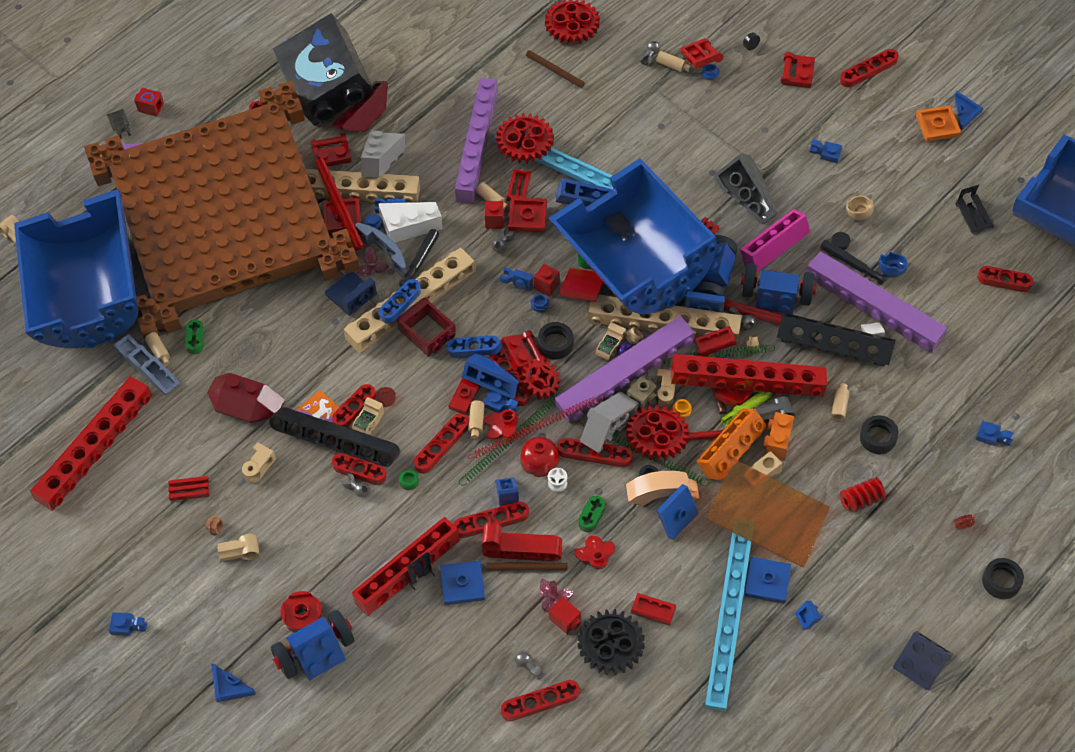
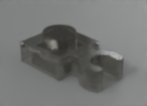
M124 109L107 114L112 130L116 131L120 139H122L121 133L127 132L128 136H131L128 127L130 124Z
M621 212L605 219V225L615 235L620 233L622 240H627V234H630L632 237L635 236L634 228L630 227V222Z

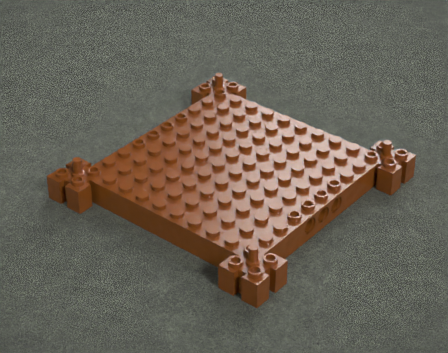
M292 81L279 84V89L275 91L272 90V87L258 91L262 105L260 107L128 149H124L119 135L105 139L106 144L101 146L98 142L84 146L97 186L111 183V178L113 177L116 189L120 191L122 196L124 214L151 296L149 299L146 294L137 297V319L144 338L152 332H156L160 336L159 331L166 329L167 333L182 329L177 315L178 312L320 266L325 281L339 277L338 272L345 270L346 274L360 270L358 258L354 247H352L347 229L332 233L333 238L330 239L288 121L291 122V125L305 121L303 109L299 98H297Z

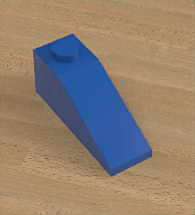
M563 178L558 184L555 202L569 205L580 198L584 206H589L613 189Z
M475 353L465 362L462 378L514 399L519 381L493 360Z

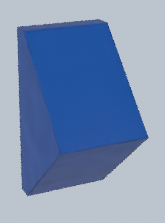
M515 477L495 480L499 507L519 502V491Z

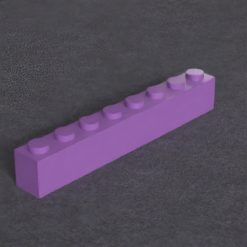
M480 78L455 186L456 202L474 204L498 95L496 79Z
M820 251L808 265L807 272L815 273L814 282L823 286L827 291L838 295L842 300L848 301L858 310L866 312L873 319L884 323L891 330L902 334L906 339L915 342L922 349L933 353L944 339L947 327Z
M680 315L556 397V407L562 413V410L566 412L567 409L569 410V407L575 406V414L570 409L572 415L567 411L568 417L565 413L564 416L568 423L573 420L577 421L583 416V413L592 407L598 406L600 402H596V400H602V396L603 400L609 399L619 389L627 388L634 379L643 377L649 369L657 368L667 357L672 358L682 347L687 348L694 340V331ZM593 396L596 398V400L594 399L595 405L591 401Z

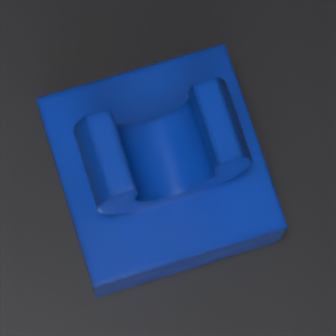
M812 600L806 601L795 612L804 630L811 629L823 618V615H820L817 611L818 606L814 605Z

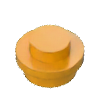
M680 399L674 403L673 413L680 412L679 418H686L691 414L692 406L687 400Z

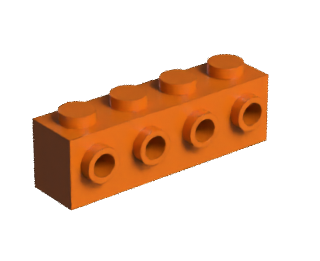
M743 408L696 462L708 479L721 480L725 478L728 471L739 462V458L762 435L767 425L756 409Z

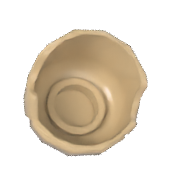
M861 195L853 197L847 201L846 210L848 215L857 221L870 218L874 211L873 200Z

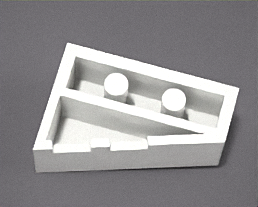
M436 202L378 203L385 231L394 243L427 234L431 229H443L442 216Z

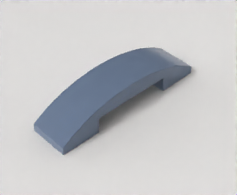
M356 223L355 227L361 240L368 246L373 242L391 257L392 268L404 278L407 274L406 264L398 246L378 229L362 223Z

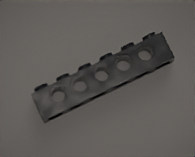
M785 312L782 315L777 338H781V341L785 343H792L793 341L805 348L813 346L822 352H829L830 350L837 352L838 356L847 357L850 355L854 356L858 361H874V364L878 366L890 364L895 345V339ZM800 327L803 330V334L796 335L793 329ZM819 332L822 338L816 340L812 337V333ZM837 336L840 338L841 343L833 344L830 338ZM851 341H857L860 347L857 349H852L849 346V343ZM869 346H876L879 351L872 354L868 351Z

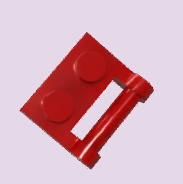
M706 38L680 48L681 54L695 69L702 68L714 61L719 63L724 58L723 54L720 51H716Z
M786 52L784 54L785 64L781 83L783 85L811 88L815 57L794 55L792 52ZM792 63L797 64L795 78L790 76Z
M345 133L340 134L338 137L317 141L316 139L311 140L315 161L323 158L327 167L352 162ZM342 143L341 146L318 150L319 147Z
M532 331L503 337L501 340V344L515 371H521L528 361L531 362L533 360L524 345L525 342L529 345L537 362L543 358L544 363H547L546 357L541 354L533 339Z

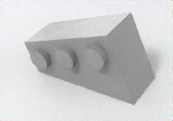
M381 131L369 132L361 156L362 177L380 178L390 168V164L398 160L399 155H404L405 134L383 133Z
M619 392L614 396H610L606 401H602L598 406L592 407L587 414L588 420L580 442L599 453L603 449L604 442H610L613 439L611 435L616 430L620 432L629 422L630 416L634 417V412L637 410L639 402Z

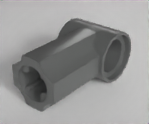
M786 396L776 398L770 404L753 408L756 409L765 423L769 422V419H774L775 412L795 416L790 401Z

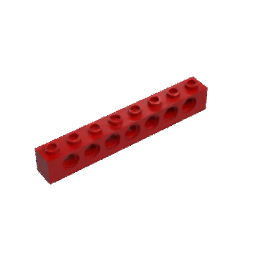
M674 354L671 362V384L681 386L689 385L824 397L828 386L826 367Z
M130 376L33 486L30 492L34 500L51 511L60 506L65 496L74 490L77 482L87 475L90 467L95 462L99 461L102 453L112 446L115 438L120 433L124 432L127 424L137 417L144 405L149 403L152 397L149 386Z

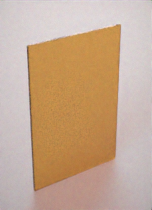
M732 459L706 519L804 568L829 506Z

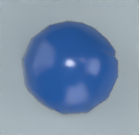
M891 251L885 256L883 254L880 255L879 268L887 277H898L906 272L908 262L903 255L892 253Z

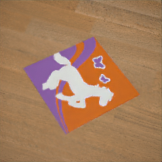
M319 390L295 411L333 422L332 416L339 409V406Z

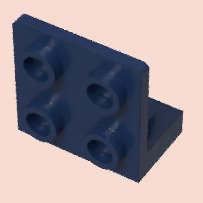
M352 272L327 289L325 295L350 316L377 295L373 279L368 278L366 281H363L357 274Z
M916 631L912 634L893 668L921 687L929 690L946 662L951 659L953 653Z

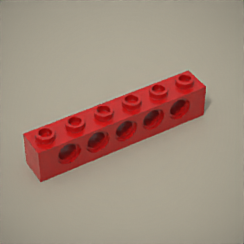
M444 516L352 591L355 604L367 616H370L410 583L407 566L428 551L431 557V564H433L460 541L458 529ZM422 558V561H421L422 570H423V558Z

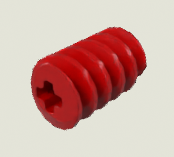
M875 477V479L871 478L868 482L864 481L861 485L857 484L854 488L849 487L847 490L840 491V498L846 510L851 508L853 512H857V505L861 510L864 509V502L868 507L871 506V499L876 504L878 503V497L882 501L886 498L884 487L878 477Z

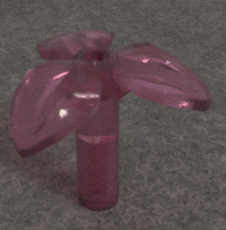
M368 247L364 254V261L368 265L360 266V270L357 273L360 275H370L372 269L376 273H382L389 268V265L385 262L375 263L377 256L373 248Z
M541 579L540 591L543 596L549 597V599L542 602V610L544 612H549L556 604V600L559 601L564 597L569 601L572 598L573 591L562 589L557 593L556 581L549 582Z

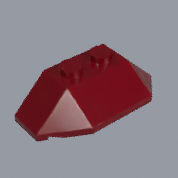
M375 81L372 84L374 91L367 94L360 103L350 105L335 120L332 125L333 129L367 131L371 124L379 119L386 109L387 81Z
M233 373L215 377L207 392L215 412L249 423L271 418L285 403V399L267 385Z

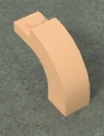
M680 471L648 473L626 484L628 502L644 506L654 499L671 496L682 484L688 486L693 501L699 499L697 481L689 479L687 473Z

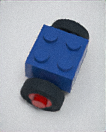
M715 235L717 249L713 263L705 277L692 292L725 296V291L722 287L729 284L737 253V244L729 237Z
M747 263L745 274L741 276L740 285H743L742 296L752 297L753 290L757 284L759 286L757 308L781 314L784 312L793 314L797 291H799L801 296L800 304L810 306L812 295H815L817 284H814L815 273L805 272L799 286V275L761 270V277L758 278L756 264Z
M338 610L327 615L330 625L322 617L286 637L292 649L291 652L286 650L281 642L271 646L274 656L273 662L278 670L281 669L287 679L298 674L294 665L295 659L309 681L346 660L336 638L346 647L354 642V637L347 618L344 619Z

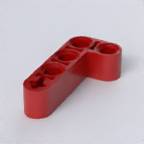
M486 523L483 526L482 554L488 558L559 561L562 555V538L555 535L503 533L502 527L499 524Z

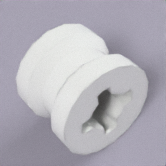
M554 468L548 473V487L551 491L558 493L567 488V473L562 468Z

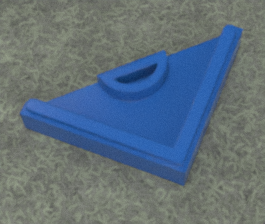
M956 91L954 97L959 126L963 130L982 112L983 108Z
M211 664L217 702L256 695L253 688L242 683L241 680L230 673L225 672L216 664Z

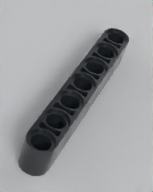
M286 407L279 408L269 419L271 428L278 432L380 466H391L400 455L399 447L393 442Z

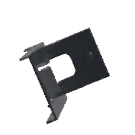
M979 185L962 189L955 203L956 207H959L972 234L973 232L989 227L993 228L994 226L978 194H976ZM971 192L970 196L973 202L966 205L963 196ZM970 211H971V213H972L973 216H974L976 226H975V224H974V221H973V219H972V216H971V214H970Z
M428 551L407 566L410 586L414 591L413 584L417 582L415 571L419 579L426 576L429 572L435 577V574L432 572L431 557ZM422 558H423V570H422V566H421Z

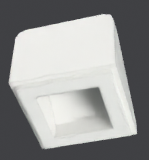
M880 322L861 325L863 332L885 336V331Z

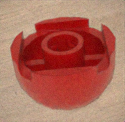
M534 437L528 440L523 445L520 454L521 466L528 474L530 472L536 477L548 476V473L559 464L557 446L553 441L545 437Z

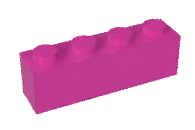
M793 209L742 247L740 251L744 266L747 263L756 264L757 273L810 233L807 216Z

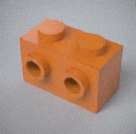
M775 412L774 419H769L767 430L771 432L770 436H765L763 445L767 447L766 454L771 451L779 460L785 461L794 416Z

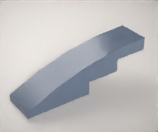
M129 333L114 345V348L123 358L165 396L180 384L155 355L152 356Z

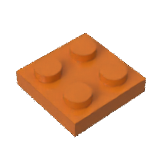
M951 105L916 111V118L925 142L960 137L961 131Z

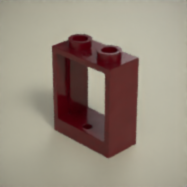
M423 298L397 319L398 330L428 357L438 352L441 346L456 335L455 324L426 298ZM427 315L444 329L429 343H426L411 329Z

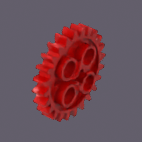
M563 0V3L557 1L556 6L551 5V9H548L547 14H545L546 31H549V36L554 35V40L559 38V43L566 41V45L569 42L575 45L576 41L582 44L583 39L588 42V37L593 38L594 34H597V29H599V12L595 11V7H591V3L585 4V0L581 2L579 0H569V2Z
M522 113V117L515 114V119L508 117L509 122L503 121V126L499 125L496 137L497 148L500 149L501 154H505L506 159L511 157L512 162L518 159L519 164L522 160H525L526 164H528L529 160L535 163V158L542 160V155L547 156V151H551V146L554 145L553 128H549V122L545 123L544 118L538 120V115L532 118L531 113L528 117H525L524 113Z
M648 405V410L641 408L640 413L635 411L634 417L630 416L626 428L627 442H631L630 448L636 447L635 453L642 452V457L649 455V460H652L653 456L657 458V461H660V457L668 460V455L675 458V453L681 454L682 449L686 448V443L689 441L690 430H688V423H685V417L679 418L680 412L673 414V408L667 411L666 406L659 409V406L656 405L655 409H652Z

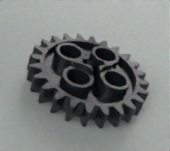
M606 609L605 615L598 611L597 618L590 615V622L584 621L585 628L580 627V634L582 635H578V649H582L580 657L585 656L584 663L591 662L590 669L597 666L598 673L605 669L606 675L609 674L610 670H613L614 674L617 675L618 669L625 673L626 666L633 669L632 662L639 663L638 656H643L641 649L645 648V643H643L645 635H640L642 627L637 628L638 621L631 622V615L625 618L624 611L617 615L616 609H614L612 614H609V611ZM619 627L621 631L614 632L612 628ZM598 634L601 635L602 638L595 639L593 638V636ZM627 645L630 648L627 650H623L620 648V646ZM608 652L610 656L603 657L601 653Z

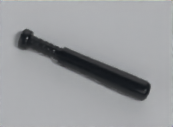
M431 229L428 232L409 267L410 270L404 279L399 282L400 287L406 281L412 279L420 269L439 237L437 230Z
M829 240L822 242L821 249L861 273L864 272L877 280L880 285L886 281L887 275H881L869 268L867 264Z

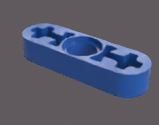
M415 279L406 281L380 307V320L384 323L394 322L421 294L420 283ZM398 298L405 299L403 304L395 303Z
M491 335L453 338L448 341L446 348L452 357H470L475 353L481 356L495 355L500 352L502 345L498 337ZM472 344H479L476 349H469Z

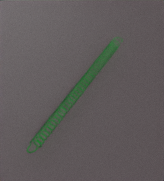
M766 344V347H767V346H770V345H767V344ZM759 345V346H760V345ZM762 345V349H761V346H760L761 353H763V347H764V345ZM772 345V346H774V345ZM748 346V349L750 350V353L752 354V347H751V350H750V347ZM752 346V347H753V346ZM755 346V351L753 347L754 354L756 353L757 346ZM774 346V349H775V346ZM741 347V348H742V347ZM744 347V351H743V348H742L743 355H745V349H746V347ZM759 347L757 348L758 354H759ZM764 347V350H765V353H766V348ZM730 348V352H732V356H734V350H735V348L733 349V352H732V349ZM737 348V353L735 350L736 356L738 355L739 348ZM723 349V350H724V349ZM726 349V354L724 350L725 357H727L728 349ZM741 349L739 350L740 356H741ZM746 349V352H747V355H748V350ZM773 349V350H774V349ZM719 350V355L717 352L718 358L720 357L721 350ZM772 350V351H773V350ZM722 351V353H721L722 358H723V351ZM728 351V355H729V357H730V353H729V351ZM694 352V356H696V353H695V352ZM699 352L697 353V356H698ZM716 352L714 354V357H716ZM687 353V355H689V354ZM690 353V355H692V353ZM712 353V355H713L714 353ZM683 354V355H685V354ZM699 354V356H700V354ZM708 354L707 357H709V354ZM710 354V357H712L711 354ZM706 355V356H707V355ZM672 357V358H673V357ZM666 358V359H667V358ZM669 358L671 360V358ZM666 359L665 361L663 360L664 364H666ZM667 359V362H668V364H669V361H668V359ZM671 360V362H672V360ZM661 363V365H662V363Z
M539 409L538 411H535V413H533L536 414V412H538L539 415L543 417V415L539 412ZM525 420V422L523 423H525L526 426L529 428V425L526 423V421H528L529 424L531 422L529 420ZM489 452V455H486V457H484V458H487V456H489L492 460H494V459L490 456V452Z
M580 418V419H584V418ZM578 419V421H579V419ZM584 419V420H586V419ZM579 421V423H581V422ZM581 423V424H583V423ZM583 424V426H584V424ZM585 425V426H586V425ZM614 432V434H615V432ZM613 434V436H614V434ZM617 434V436H618V434ZM612 436V437H613V436ZM616 436V438H617V436ZM620 436V438H621V436ZM624 437V438H625V437ZM616 438L614 439L615 442H616ZM619 438V440L617 441L618 443H619V441H620V438ZM623 438V440H624V438ZM612 439V441H614V440ZM622 440L621 443H623V440ZM626 440V442H627V440ZM625 442L623 445H625V447H628V448H629V444H630L631 442H629V444H628L627 446H626V442ZM619 443V444H621V443ZM622 445V446H623V445ZM636 447L634 449H636ZM629 448V449H630V448ZM631 448V450H632V448ZM633 449V450H634V449ZM632 450V451H633V450ZM634 450V451H635V450ZM640 452L641 455H642V452ZM638 453V454H640V453ZM646 455L645 457H647V456H649V455ZM654 457V458H653V459H654V462H656L657 460L655 461V457ZM662 457V459H663L664 457ZM648 458V459H649V458ZM652 459V460H653V459ZM661 459V461H660L661 463H662V459ZM665 460L664 463H663V464H664V467L667 466V468H668V464H669L670 460L668 461V463H667L666 466H665V462H666V460ZM657 461V463H658V461ZM659 462V463H660V462ZM672 462V464H673V462ZM658 463V464H659V463ZM676 463V464H677V463ZM661 464V465H663V464ZM671 464L670 467H669L670 469H671V467H672V464ZM675 464V466H676V464ZM679 465V466H680V465ZM675 466L673 467L674 470H675ZM678 466V468H677L675 471H678L679 466ZM683 467L681 468L680 472L682 471ZM685 468V471H686V468ZM671 469V470H673V469ZM689 470V471H690V470ZM684 471V472H685V471ZM688 471V473H689V471ZM692 471V473H693V471ZM687 473V475H688V473ZM691 473V475L689 476L690 479H691L692 473ZM695 473L694 477L692 478L693 480L695 479L696 473ZM698 475V477H697L696 480H697V483L700 482V484H701V481H702L703 476H702V478L700 479V481L698 482V478H699V476H700V475ZM688 477V478H689V477ZM706 479V480H708V479ZM695 480V481H696V480ZM708 480V482H709V480ZM709 482V483H710V482ZM708 483V485H709V483ZM701 484V485H702V484ZM702 485V486H705V485ZM706 485V486H708V485Z

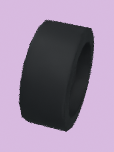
M550 322L540 329L538 333V348L545 357L562 359L568 356L573 349V332L566 324ZM551 334H561L566 337L567 342L561 347L553 348L545 344L544 340Z
M872 416L866 419L862 425L860 432L861 444L871 453L886 454L896 445L899 434L898 427L893 420L886 416ZM872 427L884 428L890 433V440L883 443L875 442L868 436V430Z
M997 558L987 565L983 573L982 582L986 591L993 597L1010 599L1021 589L1024 574L1020 566L1013 560ZM997 569L1008 571L1015 578V584L1011 588L999 587L991 579L992 572Z

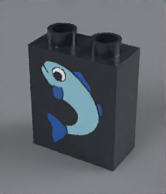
M332 13L273 48L286 81L293 82L304 116L314 126L330 121L337 112L349 105L360 103L367 94L374 91L347 31Z

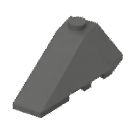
M738 155L714 174L722 190L730 194L737 203L744 206L762 224H765L778 214L760 170L751 155Z

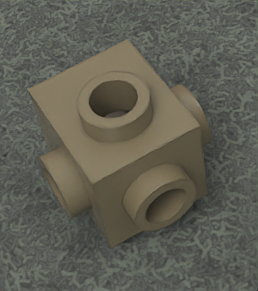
M641 376L637 381L634 380L631 383L627 396L639 402L637 409H645L648 404H653L656 400L657 386L650 379H645Z

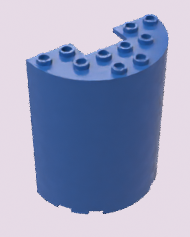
M1063 134L1049 153L1043 169L1036 178L1031 177L1017 196L1012 211L1014 216L1075 246V139Z
M639 158L610 177L613 186L612 191L586 208L583 201L578 198L549 217V219L627 309L638 314H650L673 307L677 302L686 298L687 291L692 292L713 263L717 249L716 236Z
M118 189L83 200L84 207L88 212L58 222L47 212L14 223L25 332L35 341L60 348H93L105 342H112L115 338L125 333L136 321L138 304L123 200Z

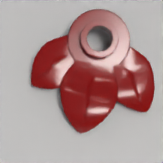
M505 410L502 413L495 412L486 416L483 422L490 426L487 438L498 439L501 436L509 438V435L512 437V433L515 434L516 424L519 421L517 413L513 410Z
M592 535L586 539L585 547L576 548L574 551L578 560L588 562L594 569L599 570L606 567L609 557L615 552V545L612 541L603 543L598 536Z

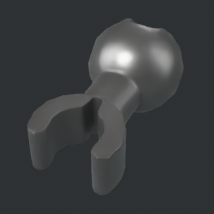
M650 41L647 44L648 51L641 56V64L649 58L648 66L652 65V56L660 50V44L657 41Z
M502 228L500 239H496L492 243L493 251L499 253L505 251L506 241L513 239V231L504 236L505 228Z
M735 307L729 309L734 314L741 315ZM742 315V327L745 329L754 328L756 324L755 318L752 315Z
M348 473V477L352 482L341 481L344 488H353L355 494L360 498H364L370 493V486L364 482H356L351 473Z
M519 652L516 655L517 665L522 668L526 667L539 680L544 675L543 671L531 661L532 658L528 652Z

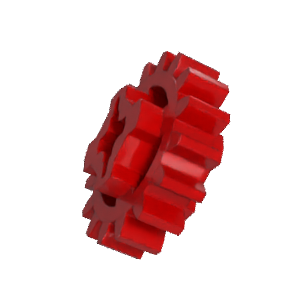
M543 358L538 362L536 359H533L531 362L528 361L520 371L522 374L519 379L524 380L520 384L521 386H526L524 392L530 391V397L537 395L538 400L542 397L545 400L549 396L552 397L560 388L558 384L561 382V379L557 378L560 372L554 371L556 366L551 367L550 361L544 363Z

